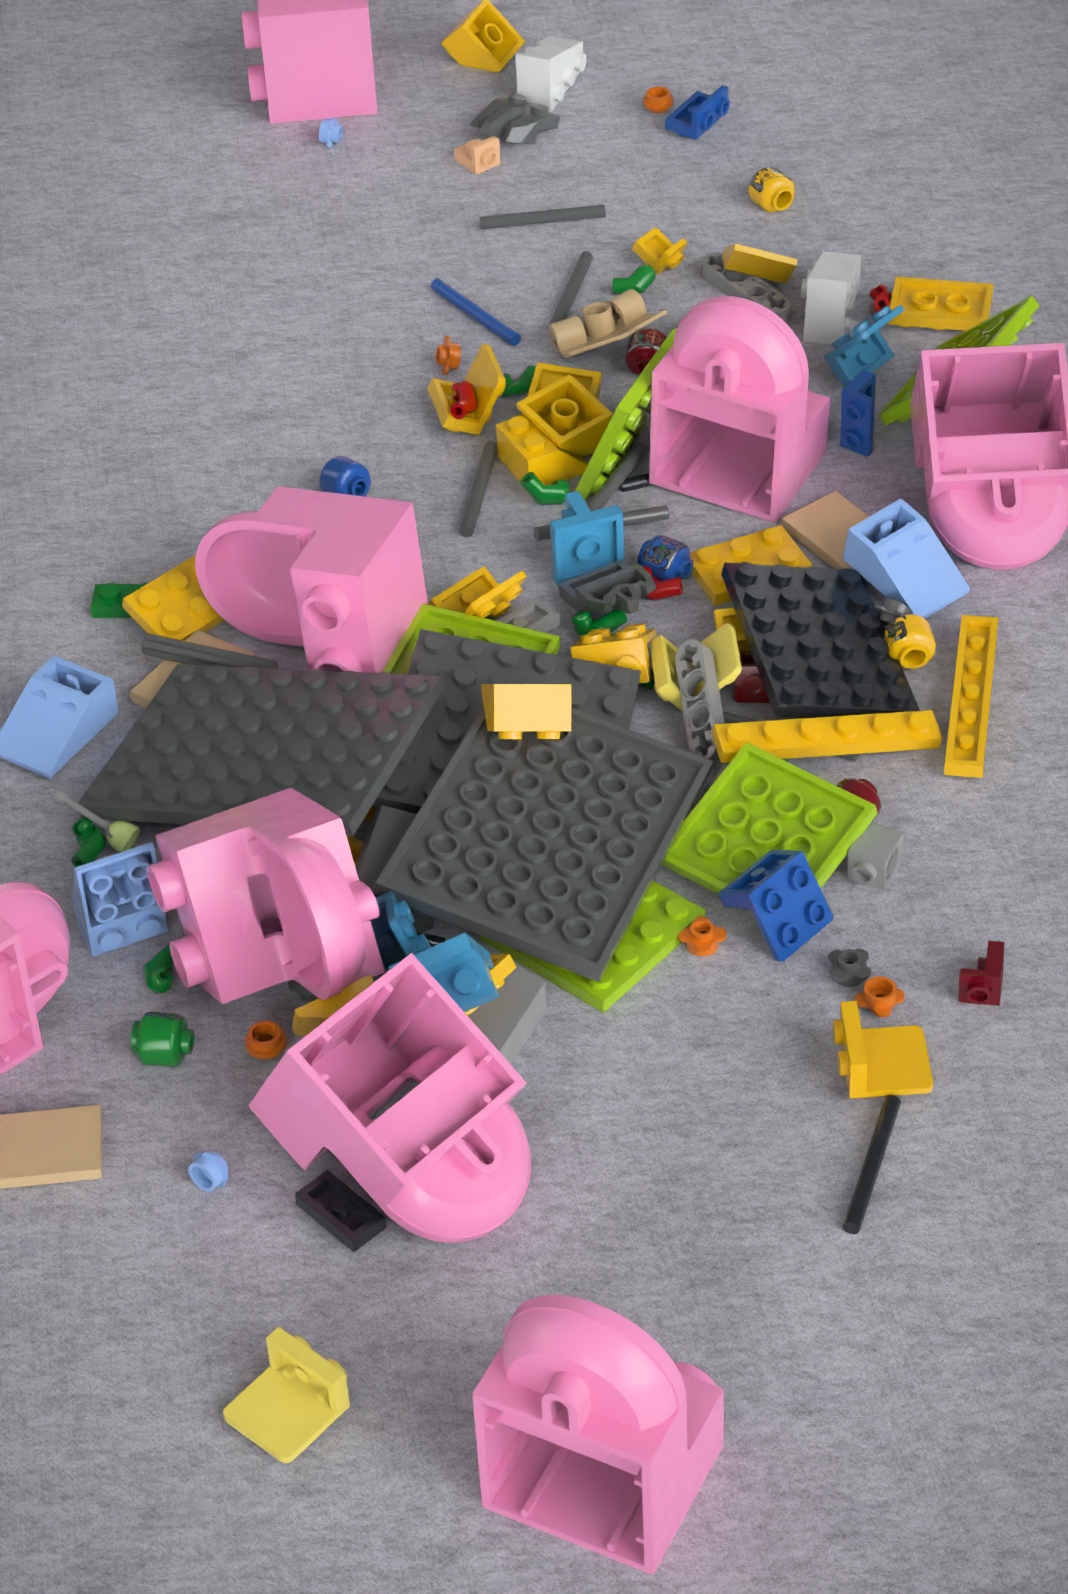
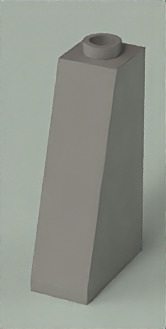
M516 963L517 968L504 978L505 983L497 989L499 997L480 1005L474 1012L467 1015L510 1064L513 1063L546 1011L545 981L536 973L527 971Z

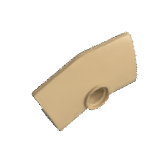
M629 289L608 302H595L585 306L582 310L584 322L576 315L549 324L548 330L557 353L564 358H569L622 340L667 314V311L665 309L655 314H647L641 295L637 291Z

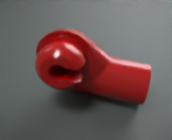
M880 284L870 291L869 295L874 300L869 307L872 315L887 305L890 307L892 295L891 292H887L884 285Z
M470 382L454 383L451 391H455V395H452V398L458 402L451 406L450 412L455 419L460 420L474 412L478 404L475 388Z
M642 566L650 573L656 584L655 590L644 596L650 600H660L683 595V585L680 577L660 581L652 576L651 568Z

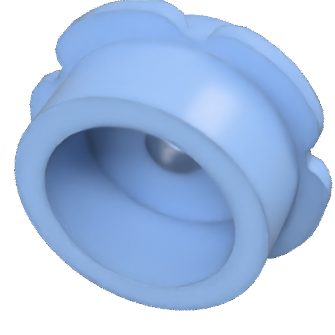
M325 118L320 126L319 142L327 144V147H331L333 142L339 143L343 135V126L339 125V121L336 118L332 120Z
M198 1152L193 1158L194 1162L188 1168L192 1181L200 1189L207 1192H212L218 1186L224 1187L228 1179V1165L224 1158L215 1152Z

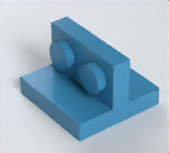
M579 491L565 494L566 509L561 511L562 519L550 522L552 578L557 586L560 583L618 560L624 562L623 513L619 506L615 505L590 511Z
M466 933L414 955L464 1012L499 997L489 969L495 967L489 951ZM399 962L391 966H388L389 970L396 966Z

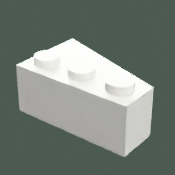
M548 36L537 42L536 47H527L525 53H516L517 94L525 96L527 98L526 102L547 106L549 112H552L558 102L563 100L568 88L573 86L575 78L580 71L582 72L585 69L586 54H583V41Z
M823 251L818 261L813 262L812 270H808L807 279H803L801 286V298L806 299L804 342L832 344L844 335V327H848L849 317H845L846 309H853L859 289L862 255Z

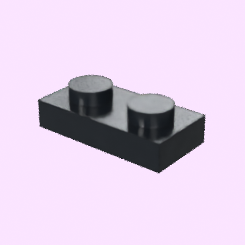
M328 1170L295 1193L296 1205L353 1252H356L387 1228L386 1218L383 1214Z

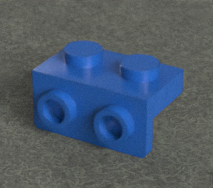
M721 85L711 95L696 91L665 119V129L675 132L680 136L697 140L722 116L727 114L730 107L728 86Z
M863 370L854 380L849 381L842 390L840 446L868 457L873 452L876 374Z

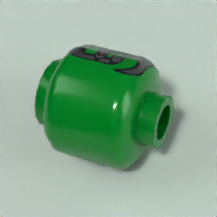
M147 1012L140 1021L136 1020L133 1024L131 1050L133 1053H137L139 1060L145 1065L176 1067L181 1064L185 1054H191L195 1042L194 1030L188 1029L187 1022L181 1014Z

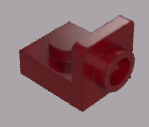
M740 655L742 670L735 679V701L738 703H770L752 655Z
M988 940L987 956L978 957L977 969H960L959 1002L1000 1006L1005 942Z

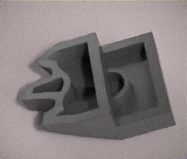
M509 94V97L496 98L472 120L470 126L481 128L480 134L489 137L501 136L505 142L522 144L535 142L538 130L556 129L560 117L549 112L547 106L526 102L527 98L525 96Z
M618 560L560 583L558 586L560 597L577 612L585 610L604 612L609 609H615L631 614L638 611V596H644L654 591L656 584L650 573L638 563L628 567L623 561Z

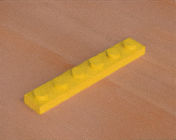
M961 616L944 775L983 778L999 617Z
M932 710L714 724L712 737L721 763H730L746 742L780 759L936 749L940 748L943 739Z

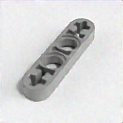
M709 253L702 258V277L727 296L754 301L774 312L786 324L791 320L792 304L790 299L757 276L725 269L722 253Z
M689 639L680 645L675 655L689 751L713 761L711 768L713 770L717 768L720 761L712 737L714 724H725L714 657L709 647L697 639ZM704 680V688L698 695L694 696L695 687ZM710 711L708 721L699 727L701 716L705 712Z

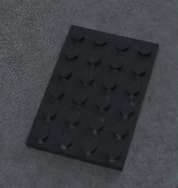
M747 562L724 563L721 575L775 716L817 718L920 711L899 660L890 657L888 654L890 649L887 641L884 640L885 627L882 621L879 620L878 612L873 609L875 604L863 576L852 569H822L814 566L808 568L790 567L781 564L773 566Z

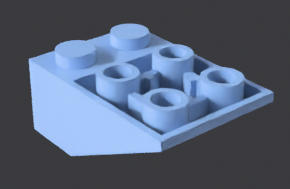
M900 498L848 529L843 560L885 597L908 606L911 609L910 614L922 616L926 619L969 592L970 587L927 520L903 499Z
M54 655L31 676L1 729L0 758L51 779L119 713L114 680Z
M152 842L74 868L72 900L77 926L92 957L168 932L165 913L161 911L154 898L147 876V866L157 863Z

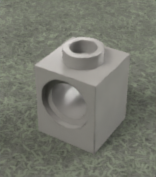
M871 822L848 850L847 879L884 891L903 861L904 832Z

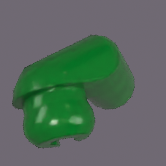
M83 817L78 819L72 826V832L77 836L76 840L80 846V849L71 859L75 867L95 861L105 847V839L98 826L92 824L88 818Z
M169 944L145 963L143 968L146 986L155 993L168 991L173 981V976L169 969L174 966Z

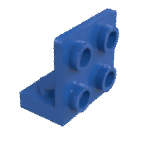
M770 850L718 893L724 907L743 908L744 910L751 909L776 961H785L833 920V914L803 851Z

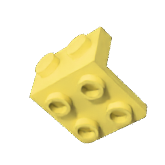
M727 623L701 642L709 647L713 653L719 690L725 685L731 684L742 670L735 628ZM660 634L649 642L652 658L650 663L655 679L654 689L663 701H670L683 712L675 665V655L678 648ZM704 680L695 687L694 696L698 695L704 688Z
M278 1326L266 1337L270 1366L224 1408L223 1415L225 1422L280 1462L289 1463L350 1407L347 1374L343 1367L337 1361L330 1358L326 1360L313 1351L311 1346L298 1335L293 1337Z

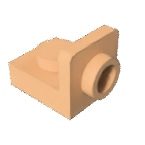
M492 136L483 141L479 138L470 140L466 144L454 149V160L476 175L501 164L499 139Z

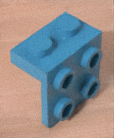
M887 305L871 316L874 322L868 317L852 328V337L849 333H846L832 343L835 349L824 356L844 388L849 381L854 380L863 370L872 373L895 356L878 329L905 310L902 305L893 310Z
M392 891L376 898L379 917L370 920L385 973L389 971L388 966L402 961L411 953L415 955L431 948L423 933L417 936L412 924L415 922V919L405 900L398 902Z

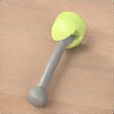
M59 789L54 792L53 800L56 804L69 806L107 830V841L118 852L130 850L140 833V828L125 820H119L110 824L70 799L65 790Z

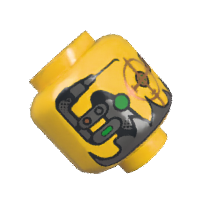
M770 166L759 170L752 177L748 192L752 201L764 211L775 212L785 210L791 205L794 199L795 186L787 175L778 168Z
M914 614L902 615L890 622L885 629L884 640L887 641L890 649L888 654L890 657L898 659L902 668H920L934 656L936 642L928 621L922 616Z

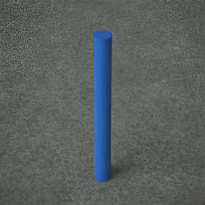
M439 278L432 281L431 289L512 346L520 343V334Z

